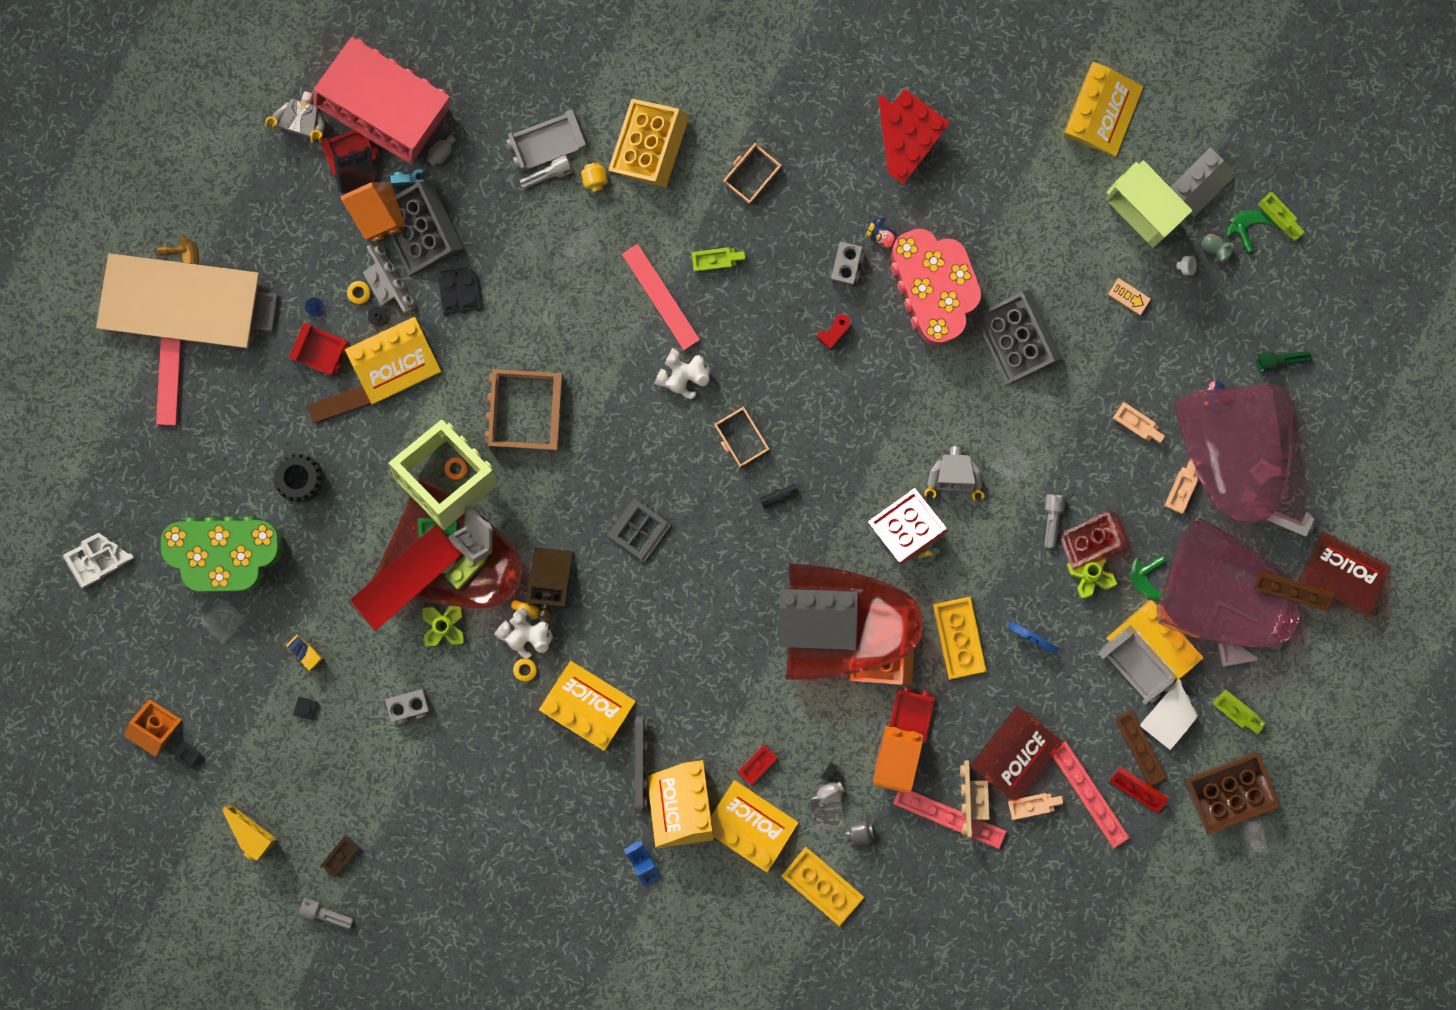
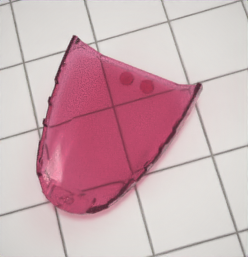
M1275 384L1196 391L1176 400L1174 404L1176 418L1183 443H1185L1188 451V457L1195 467L1196 475L1199 476L1203 484V489L1216 509L1228 515L1230 520L1240 523H1256L1271 517L1284 500L1292 463L1293 413L1290 390Z
M1198 517L1193 520L1179 541L1156 611L1158 624L1188 636L1232 646L1267 648L1285 642L1292 636L1299 620V603L1254 590L1259 570L1278 576L1281 575L1275 569L1269 568L1261 557H1257L1250 552L1249 547L1235 541L1232 535Z

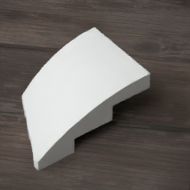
M100 533L81 541L80 547L63 555L81 589L97 582L134 558L132 554L126 553ZM81 550L86 555L84 558L82 557V560L77 556Z
M1180 679L1174 683V686L1168 690L1140 724L1143 729L1169 750H1171L1198 717L1195 708L1191 705L1189 696L1186 695Z

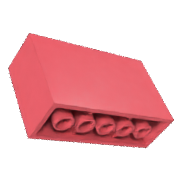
M353 37L346 43L313 91V105L409 164L413 163L447 114L450 98L444 90L435 88L428 80L420 79L415 76L413 71L402 68L395 60L387 59L380 51L369 48L362 40H356Z

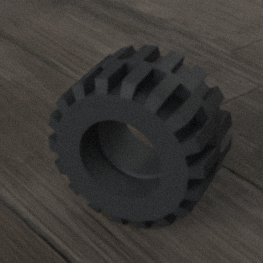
M300 453L289 454L287 457L280 459L281 462L276 464V470H273L274 478H272L273 483H275L274 487L279 492L278 494L294 502L309 501L313 496H317L319 489H322L321 484L324 482L322 477L323 471L320 469L319 463L313 458ZM294 467L305 468L309 475L307 484L301 489H294L288 483V474Z

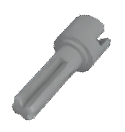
M564 155L553 160L551 166L521 179L520 183L522 188L526 189L555 176L562 178L573 173V168L567 156Z
M1046 495L1045 509L1048 512L1044 546L1047 548L1056 547L1060 513L1064 512L1066 496Z
M304 897L298 916L309 920L318 918L345 929H350L353 922L352 918L322 908L319 902Z

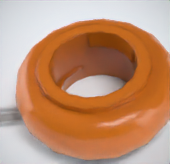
M452 457L446 462L444 472L451 480H461L468 472V465L462 458ZM458 463L461 465L462 470L459 474H453L450 471L452 464Z

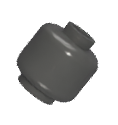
M868 820L852 822L849 830H846L848 841H852L856 847L870 845L873 839L876 838L875 827Z

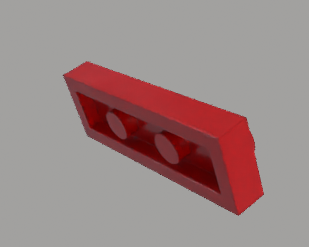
M1121 766L1109 780L1110 783L1155 813H1158L1169 799Z

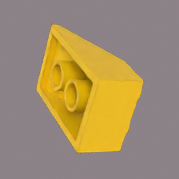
M233 805L225 806L222 811L241 849L245 851L244 855L252 861L263 858L277 839Z

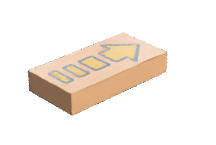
M1119 278L1108 293L1110 297L1138 315H1141L1150 301L1149 297Z

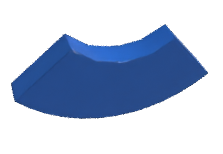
M1011 622L1009 629L1053 654L1058 652L1059 648Z

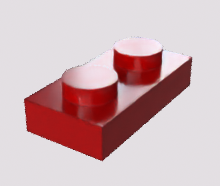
M763 744L737 772L752 785L778 757Z

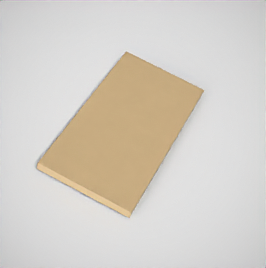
M108 253L96 328L99 330L248 349L260 274L258 272Z

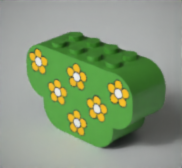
M216 517L205 518V521L197 518H186V522L170 524L161 536V554L163 559L170 566L180 568L182 581L188 588L195 591L252 590L261 583L264 577V568L276 564L283 553V536L279 528L256 517H244V521H239V518L224 517V521H220V518Z

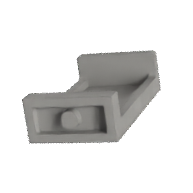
M572 109L557 118L514 134L512 132L508 134L510 139L506 141L510 151H515L516 157L513 159L517 168L521 167L523 172L564 155L587 148Z
M1248 486L1245 487L1238 503L1242 510L1303 536H1307L1308 532L1311 533L1313 531L1315 522H1313L1314 518L1310 513L1306 512L1302 521H1298L1254 502L1257 496L1256 492Z
M1131 625L1121 631L1098 652L1102 659L1107 656L1142 695L1144 705L1149 701L1153 703L1160 697V692L1163 690L1167 692L1174 686L1173 681L1176 675Z

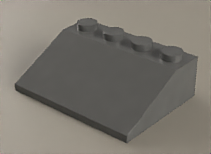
M431 180L419 181L396 195L406 226L400 228V232L390 235L408 276L436 264L463 249Z
M1030 289L1022 291L974 315L1006 385L1062 359Z
M780 589L779 647L856 650L858 592Z

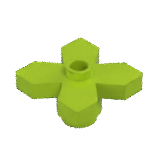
M1102 550L1091 554L1088 564L1079 560L1067 564L1070 576L1082 579L1077 588V592L1082 600L1092 596L1095 585L1108 590L1117 584L1113 574L1102 570L1106 563Z
M449 606L443 616L435 607L423 608V620L432 625V628L424 635L425 646H437L443 637L452 645L464 643L463 632L454 626L462 618L461 606ZM442 622H445L447 624V628L445 630H442L440 628V624Z

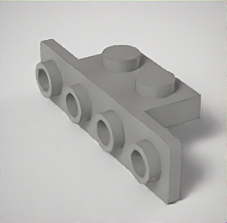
M379 242L368 245L367 249L375 264L365 270L363 274L380 304L385 305L396 298L404 313L416 309L413 298L407 292L404 282L399 278L394 265L386 255L384 247Z

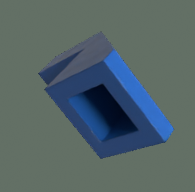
M641 840L624 849L625 854L645 887L662 878Z

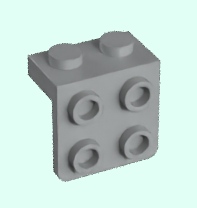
M468 506L465 508V527L450 535L449 540L474 564L492 553L493 528L489 522L480 517L476 510Z

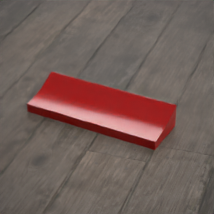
M435 524L351 598L349 604L376 632L462 554L445 536L439 526Z

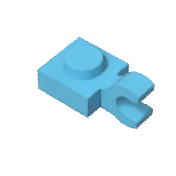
M416 169L411 175L405 174V172H395L394 175L390 176L391 185H410L424 181L416 179V175L423 174V170Z

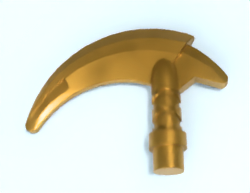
M179 234L181 240L179 246L157 247L158 255L181 254L183 263L197 265L198 251L194 241L190 242L182 234Z

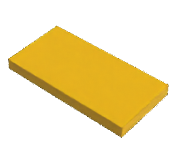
M971 597L933 604L948 679L987 672Z
M807 847L803 849L781 875L839 927L865 898Z

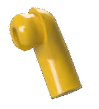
M518 600L512 602V609L518 610L520 607H523L531 619L538 618L539 608L537 606Z

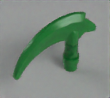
M1244 211L1229 220L1231 224L1226 236H1230L1233 232L1239 233L1243 242V248L1248 253L1254 249L1252 241H1250L1247 235L1246 227L1255 223H1267L1276 228H1279V226L1266 213Z
M1163 556L1156 558L1145 567L1140 565L1139 559L1136 557L1132 565V571H1129L1134 587L1142 595L1150 599L1168 600L1173 598V595L1163 594L1153 588L1147 578L1148 573L1162 567L1166 563Z

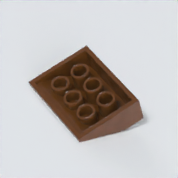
M1259 752L1247 754L1183 779L1207 834L1280 807Z

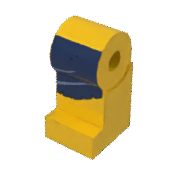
M298 634L286 645L309 671H312L323 659Z

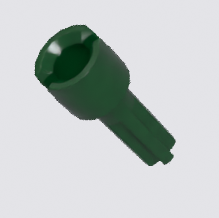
M1309 351L1276 355L1274 352L1257 354L1256 364L1260 373L1275 371L1278 366L1310 362L1311 353Z

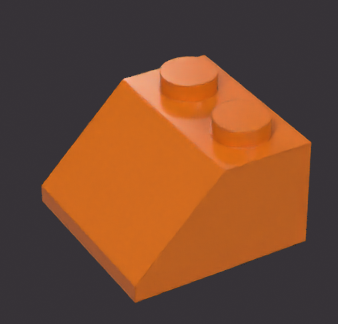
M149 699L129 722L124 737L156 757L165 747L182 719Z

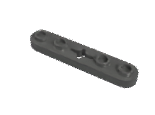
M636 716L635 813H643V809H647V797H643V789H647V778H643V751H647V739H644V731H647V720H644V716Z

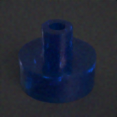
M313 297L306 301L305 311L308 315L318 317L323 314L325 306L319 298Z

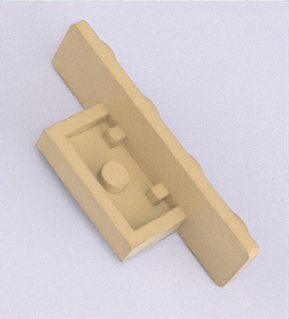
M966 760L963 765H960V776L964 777V785H961V796L965 798V804L961 806L962 816H965V823H962V834L966 835V840H970L972 838L971 820H989L988 781H970L969 760Z

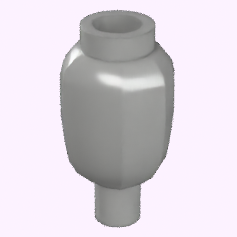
M449 135L446 140L437 141L429 149L426 160L434 167L437 164H442L449 157L452 151L451 145L456 139Z
M832 781L821 787L817 792V796L810 800L820 799L823 803H832L831 801L841 798L845 789L840 781L837 783Z

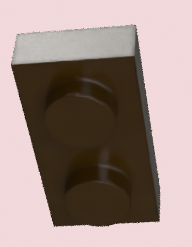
M345 835L320 866L336 877L360 849V846Z

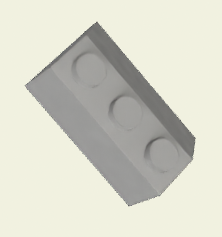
M1210 147L1170 188L1193 210L1190 215L1195 217L1234 176L1224 160Z

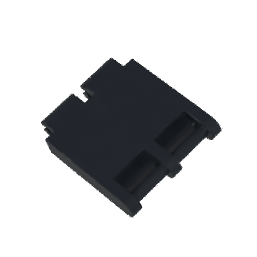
M365 147L364 150L358 152L351 151L344 156H333L338 191L343 195L371 182H376L369 147Z
M472 267L458 268L459 275L456 276L454 269L441 271L442 278H438L444 316L456 312H461L462 314L465 311L476 309L482 311L476 272L472 273ZM477 304L476 306L464 307V305ZM460 306V308L447 310V308Z

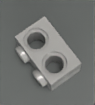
M844 242L839 243L831 281L853 286L854 282H858L860 271L857 270L858 263L862 264L864 258L861 246ZM849 250L853 251L856 255L852 260L845 257V253ZM843 269L850 270L851 277L843 278L841 271Z
M424 689L385 699L391 722L396 721L397 724L407 722V717L415 715V719L427 716L426 712L430 711ZM415 699L422 701L423 705L420 710H416L413 707ZM397 704L402 705L404 708L402 715H397L394 711Z

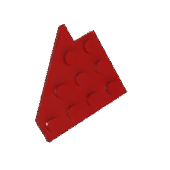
M905 88L893 104L879 94L878 96L888 174L903 185L950 125L949 121Z

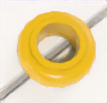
M361 281L352 283L347 290L349 300L357 305L366 303L371 295L369 286ZM357 287L364 289V296L361 298L354 297L353 292Z
M524 658L515 663L513 673L519 681L529 682L536 676L537 667L531 659ZM522 665L530 666L531 672L529 675L522 676L520 673Z

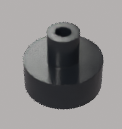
M373 307L368 312V320L375 326H381L387 321V312L382 307Z
M831 762L820 778L825 782L830 778L837 782L840 775L835 770L838 766Z

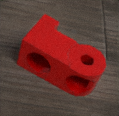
M844 314L836 316L829 330L826 333L821 330L816 335V338L828 349H831L850 326L849 317Z

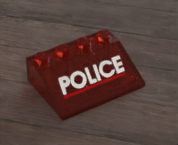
M1321 531L1297 581L1334 592L1333 601L1364 617H1370L1391 565Z
M1017 705L969 766L1016 803L1064 742Z

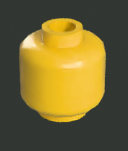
M599 163L585 165V169L581 172L584 187L591 189L592 192L603 190V186L608 183L605 167L599 165Z

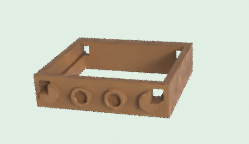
M493 369L492 374H489L488 384L492 385L491 393H488L487 404H490V412L486 414V423H489V431L485 432V442H488V446L558 451L563 374ZM499 377L554 380L550 444L496 441Z

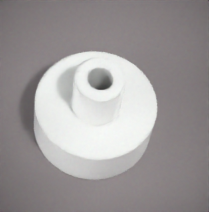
M1184 256L1181 262H1177V269H1181L1183 275L1195 274L1197 266L1195 257Z

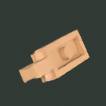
M1124 402L1113 417L1115 421L1144 440L1150 441L1152 438L1160 443L1165 437L1157 431L1159 427L1154 421Z
M1190 460L1187 468H1181L1164 505L1165 507L1183 514L1198 480V474L1195 473L1198 466L1197 462Z
M1044 793L1008 801L1012 821L1053 812L1054 807L1063 805L1062 796L1051 798V794Z

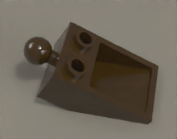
M539 547L534 549L526 602L527 604L542 606L537 614L538 619L542 622L547 623L551 621L553 613L550 607L566 609L573 551ZM538 592L542 593V598L536 599L535 594ZM557 594L561 595V600L558 602L554 600Z

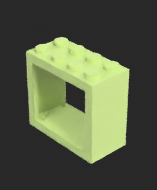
M1144 160L1140 164L1135 162L1106 192L1108 196L1105 199L1152 248L1193 211Z
M440 420L391 460L389 466L394 480L445 530L465 513V508L475 505L496 487V477L492 472L494 469L487 461L484 462L479 452L474 448L471 449L463 436L459 437L450 423L446 424L443 420ZM447 441L474 468L477 474L439 504L410 475L409 471Z

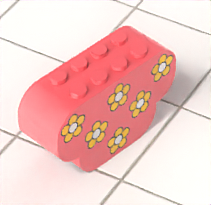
M914 229L906 232L897 238L891 250L892 266L890 268L894 277H898L897 287L900 294L905 295L904 306L907 312L911 311L912 319L910 321L913 329L918 330L920 337L926 343L934 346L944 345L955 340L964 330L966 316L975 309L981 298L979 284L966 250L961 243L953 239L937 241L931 232L924 229Z

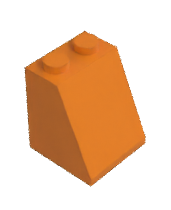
M371 182L340 196L365 240L380 241L384 239V235L388 233L389 235L400 232V228L406 226L391 183Z
M885 726L875 763L874 786L911 794L922 747V734Z

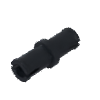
M794 483L781 490L776 489L774 490L775 492L760 497L759 500L763 509L776 503H784V500L799 495V492L796 490L797 487Z

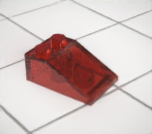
M1109 510L1059 534L1072 569L1085 566L1090 562L1113 557L1130 549L1118 514Z

